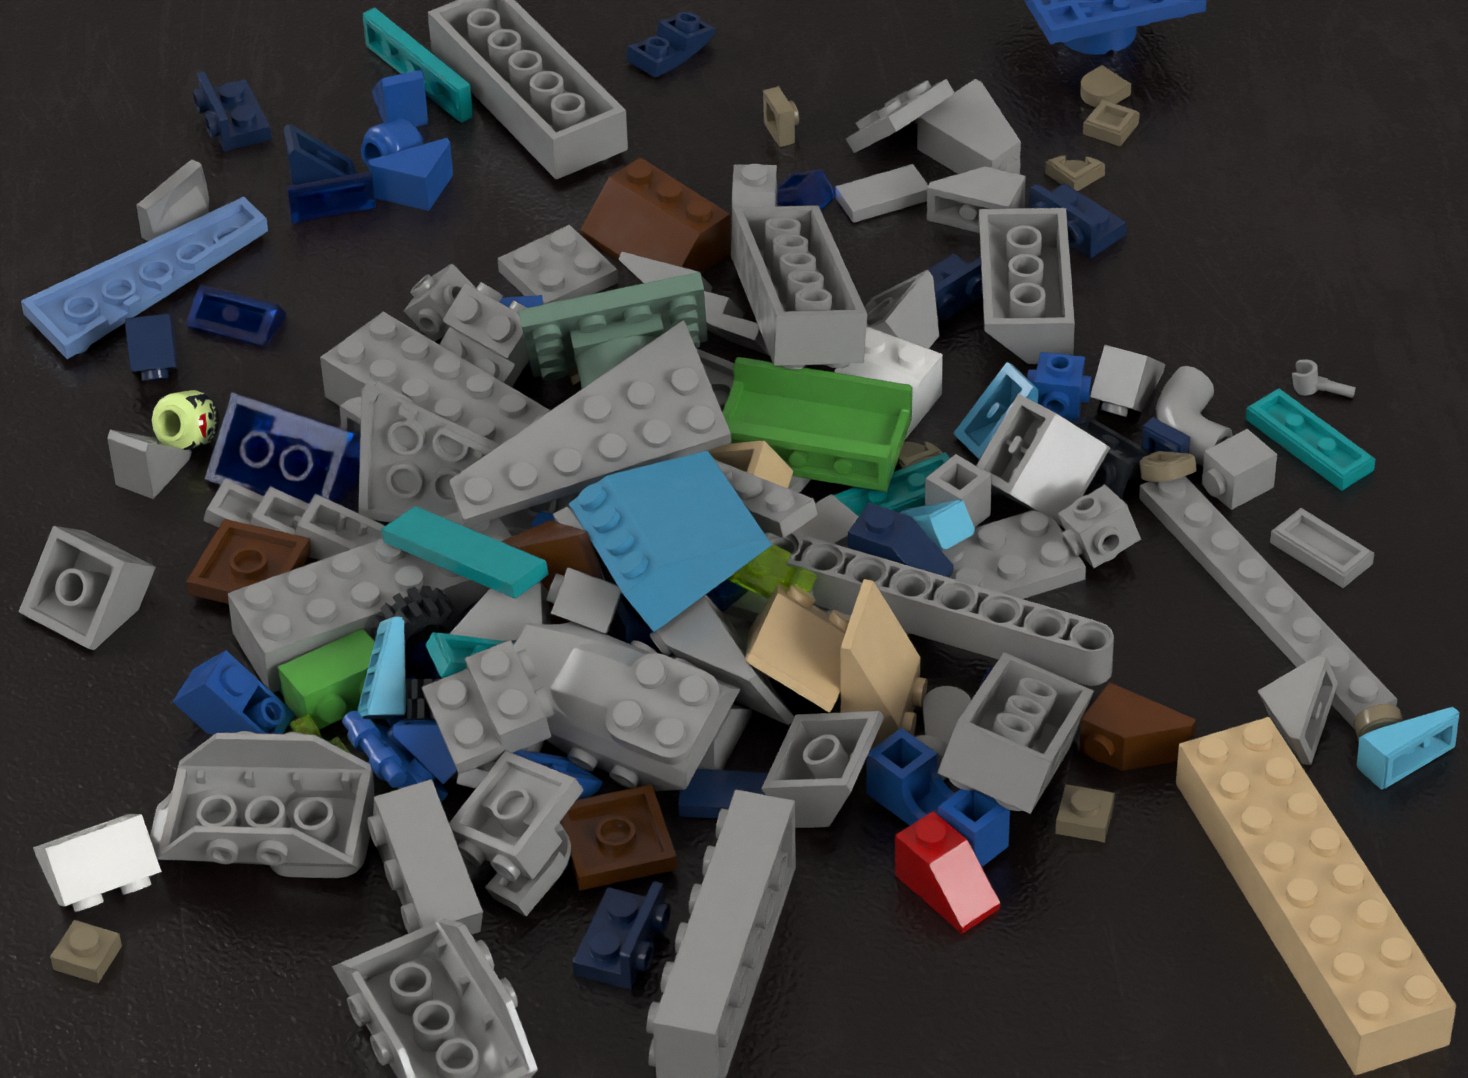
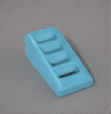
M958 499L908 508L899 512L912 517L940 550L949 549L972 536L975 532L963 500L960 501Z
M391 617L379 624L358 707V712L364 719H393L406 713L404 620H402V617Z
M1450 707L1385 726L1362 735L1359 738L1357 756L1359 771L1382 790L1448 752L1456 744L1459 711L1454 707Z

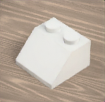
M866 326L864 363H852L845 368H836L834 372L911 385L912 420L906 435L907 438L942 395L943 354Z
M126 814L33 847L58 904L61 906L72 904L75 912L104 902L101 893L117 887L121 888L122 894H128L151 885L149 876L161 872L142 814Z

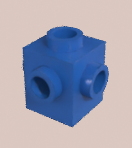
M1040 352L1037 370L1029 369L1027 379L1039 389L1038 404L1057 413L1066 420L1079 418L1082 402H1090L1092 376L1084 375L1085 357Z

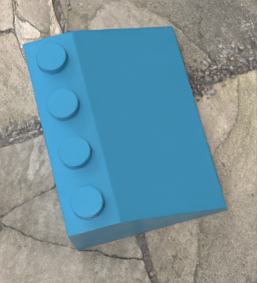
M708 450L607 475L599 482L585 487L578 497L569 503L582 527L588 532L591 542L621 592L653 632L660 629L772 546Z

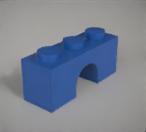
M901 727L870 750L866 757V793L908 825L914 824L927 814L935 811L968 840L981 867L1009 846L1010 810L998 804L995 798L977 790L968 791L960 789L956 793L952 792L944 783L940 774L937 773V753Z

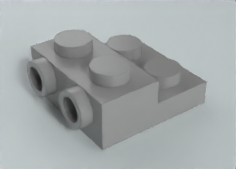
M480 282L475 289L465 283L442 322L450 327L439 345L508 386L513 387L529 361L518 310L525 309L526 307L513 300L508 308L499 303L503 295L486 284Z
M511 640L466 657L465 661L468 669L422 687L426 701L458 774L499 759L505 750L513 753L551 737L546 718L553 716L554 712L549 698L543 687L534 691L529 679L536 677V672L526 649L516 652Z
M505 750L449 823L453 836L459 844L458 849L461 856L469 863L478 867L485 860L490 861L494 870L510 881H515L519 875L533 880L563 840L554 829L584 790L575 778Z

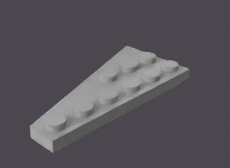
M683 320L450 479V489L464 527H470L582 491L585 487L599 482L610 474L731 443V433L686 323Z
M366 383L362 388L358 514L372 520L392 522L414 506L440 517L458 512L449 480L496 449L500 444ZM581 491L499 518L511 536L531 529V524L539 511L556 513L567 506L570 509L569 503L576 499Z

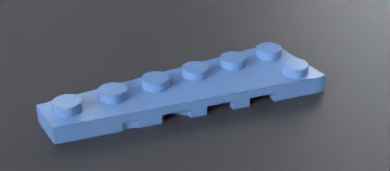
M245 197L239 198L22 300L23 314L66 359L75 354H81L91 344L124 324L125 318L135 317L268 231L267 219Z

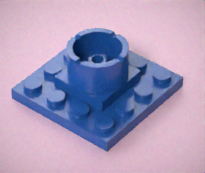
M1024 0L1050 44L1063 42L1070 49L1094 55L1107 54L1109 50L1116 52L1126 48L1135 39L1137 26H1144L1149 23L1172 18H1182L1206 11V0Z

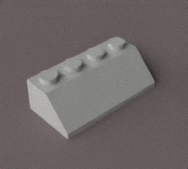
M1066 208L979 209L985 332L1028 364H1038L1040 352L1073 355L1075 321Z

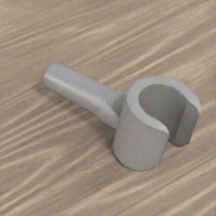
M1299 360L1296 363L1297 373H1292L1293 387L1298 394L1303 396L1311 395L1317 392V390L1350 398L1354 397L1356 387L1319 377L1317 364L1312 360Z

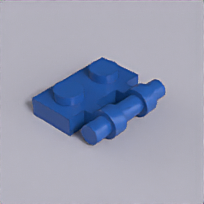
M351 711L344 716L343 725L348 730V740L356 750L368 756V763L371 764L372 771L376 777L387 781L392 788L398 787L399 789L432 779L440 802H443L449 793L436 776L393 736V725L388 728L369 719H364L358 711Z

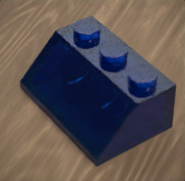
M231 393L205 479L220 485L227 479L262 496H265L269 487H273L310 504L315 494L340 504L359 481L361 433L256 397Z

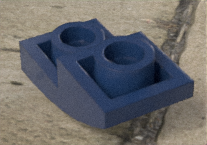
M678 13L676 16L658 22L656 36L648 37L644 41L628 46L626 61L651 76L657 77L676 68L696 54L714 36L715 28L700 20V17L694 13Z

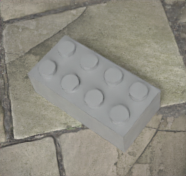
M1004 652L958 719L937 773L949 778L950 782L958 788L968 791L977 790L995 798L997 803L1006 809L1013 811L1023 810L1031 814L1073 744L1081 725V718L1087 710L1094 691Z

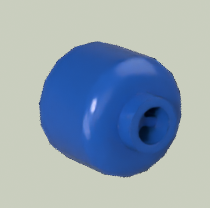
M402 118L372 126L365 133L361 147L362 159L369 168L368 160L423 145V137L411 122Z

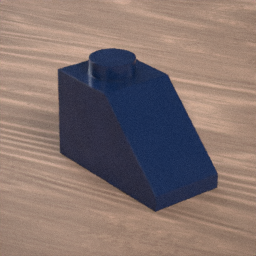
M170 314L125 318L131 372L133 374H141L142 381L169 378L168 370L178 369L175 322Z
M868 502L848 531V548L949 578L953 573L954 565L910 516Z

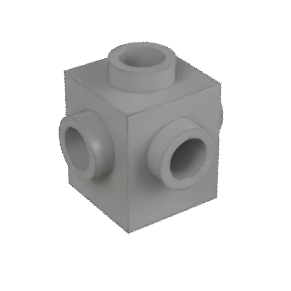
M452 263L433 276L429 274L424 276L416 283L410 291L414 297L404 312L422 332L435 342L445 336L450 326L442 322L464 284L466 283L475 289L476 287Z
M1103 485L1089 495L1078 498L1071 506L1058 513L1065 529L1060 534L1063 543L1066 546H1071L1075 557L1081 555L1093 568L1113 559L1118 553L1141 540L1127 504L1106 485Z

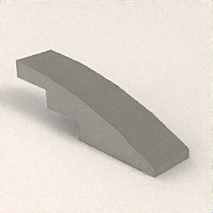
M621 252L619 260L643 283L697 272L626 252ZM701 276L704 286L707 330L732 343L770 355L758 323L742 319L744 312L729 297L711 293L713 287Z
M227 479L224 480L206 509L203 520L220 527L223 520L228 519L310 538L311 553L308 557L320 560L382 539L381 529L385 527L383 524L317 494L308 504L273 487H269L265 496H262Z

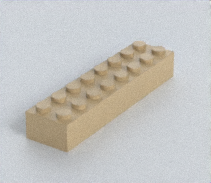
M1270 717L1180 743L1176 776L1177 787L1354 1075L1356 1076L1450 1045L1456 1004Z

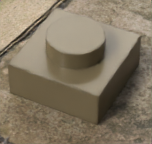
M779 86L763 90L765 126L779 147L795 143V125L799 124V114L795 103L792 100H787Z
M1066 784L1056 819V834L1105 842L1114 807L1115 793Z
M74 920L50 956L53 970L99 983L122 947L120 933Z

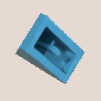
M1006 362L953 434L980 459L1018 393L1038 403L1039 389L1012 364Z

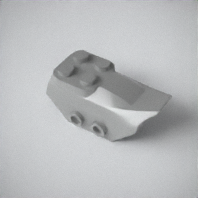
M573 621L553 625L527 623L514 644L516 652L526 649L532 661L536 677L529 679L534 691L543 687L551 703L554 715L546 718L551 737L546 740L568 755L567 758L572 763L587 771H593L595 767L610 773L609 775L614 781L630 789L636 788L637 785L645 786L652 784L654 791L685 790L740 691V688L715 679L714 676L697 668L687 660L658 654L650 646L640 641L633 640L631 644H628Z
M249 731L216 733L179 761L173 790L157 805L150 833V840L157 859L205 861L220 864L270 865L272 871L286 877L342 878L350 876L362 867L370 839L367 818L373 816L374 777L371 764L315 735H304L298 732L255 734Z
M442 919L332 966L349 995L347 1002L355 1022L359 1027L367 1025L372 1034L370 1041L381 1065L389 1063L398 1078H532L538 1070L515 1008L518 1006L515 991L507 978H498L493 970L494 962L487 945L483 940L476 942L465 924Z

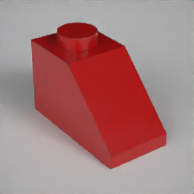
M932 811L895 835V876L961 934L1000 909V901L968 840L935 811Z

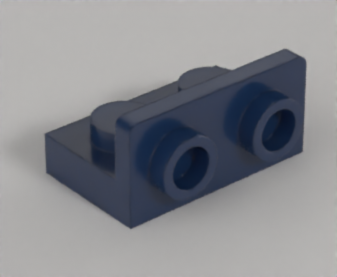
M205 71L196 73L198 89L192 90L195 107L199 114L205 113L204 120L210 138L217 137L224 152L272 140L270 125L246 79L228 82L213 88Z
M1065 183L1051 192L1039 184L1029 188L1028 208H1066L1069 247L1074 248L1090 259L1126 236V222Z
M954 253L928 269L934 281L938 323L949 319L954 313L983 297L981 257L969 264Z
M653 881L646 897L607 888L572 962L574 976L632 990L639 972H646L651 964L654 952L653 941L657 933L663 934L670 920L671 905L665 903L664 883Z

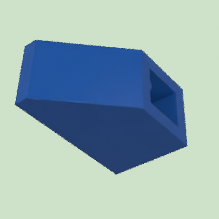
M226 650L194 668L173 700V703L207 734L211 735L216 733H237L240 731H249L255 734H283L295 715L285 703Z

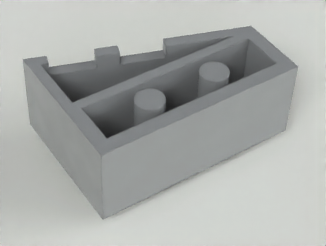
M432 779L375 796L373 816L367 818L372 840L384 863L389 885L393 891L396 890L403 905L401 906V915L408 934L442 919L465 924L471 934L481 932L483 911Z

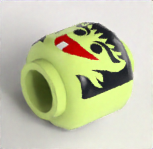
M196 390L168 394L159 400L152 415L153 431L158 441L163 445L174 446L183 450L200 448L210 443L217 434L220 423L219 412L214 401L205 393Z

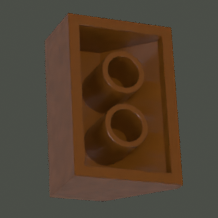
M641 157L608 178L580 229L581 236L619 262H621L619 260L621 252H626L694 270L702 274L731 254L730 214Z

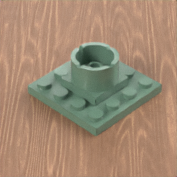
M700 272L518 310L533 378L542 376L544 380H555L569 374L568 370L577 369L582 389L683 320L686 323L695 348L700 347V342L708 341L704 286Z

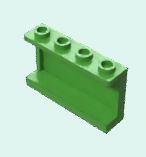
M742 357L736 358L733 365V386L722 412L731 433V443L765 441L793 470L792 476L884 492L888 491L912 420L911 385L804 367L801 369H786L781 366H774L773 362Z

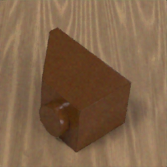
M1109 682L1081 718L1079 752L1097 762L1105 763L1121 771L1178 761L1179 744L1195 739L1196 719Z

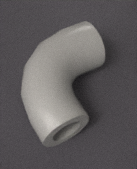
M1183 366L1177 369L1165 384L1156 404V418L1190 436L1189 454L1194 455L1196 464L1203 467L1204 451L1232 437V430L1202 416V410L1214 395L1213 384L1202 371L1194 367Z

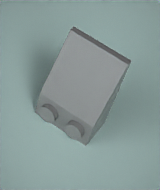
M706 594L660 629L649 634L664 655L687 660L697 668L714 676L715 679L740 688L734 702L789 725L793 722L794 715L767 675L745 662L747 645L732 623Z

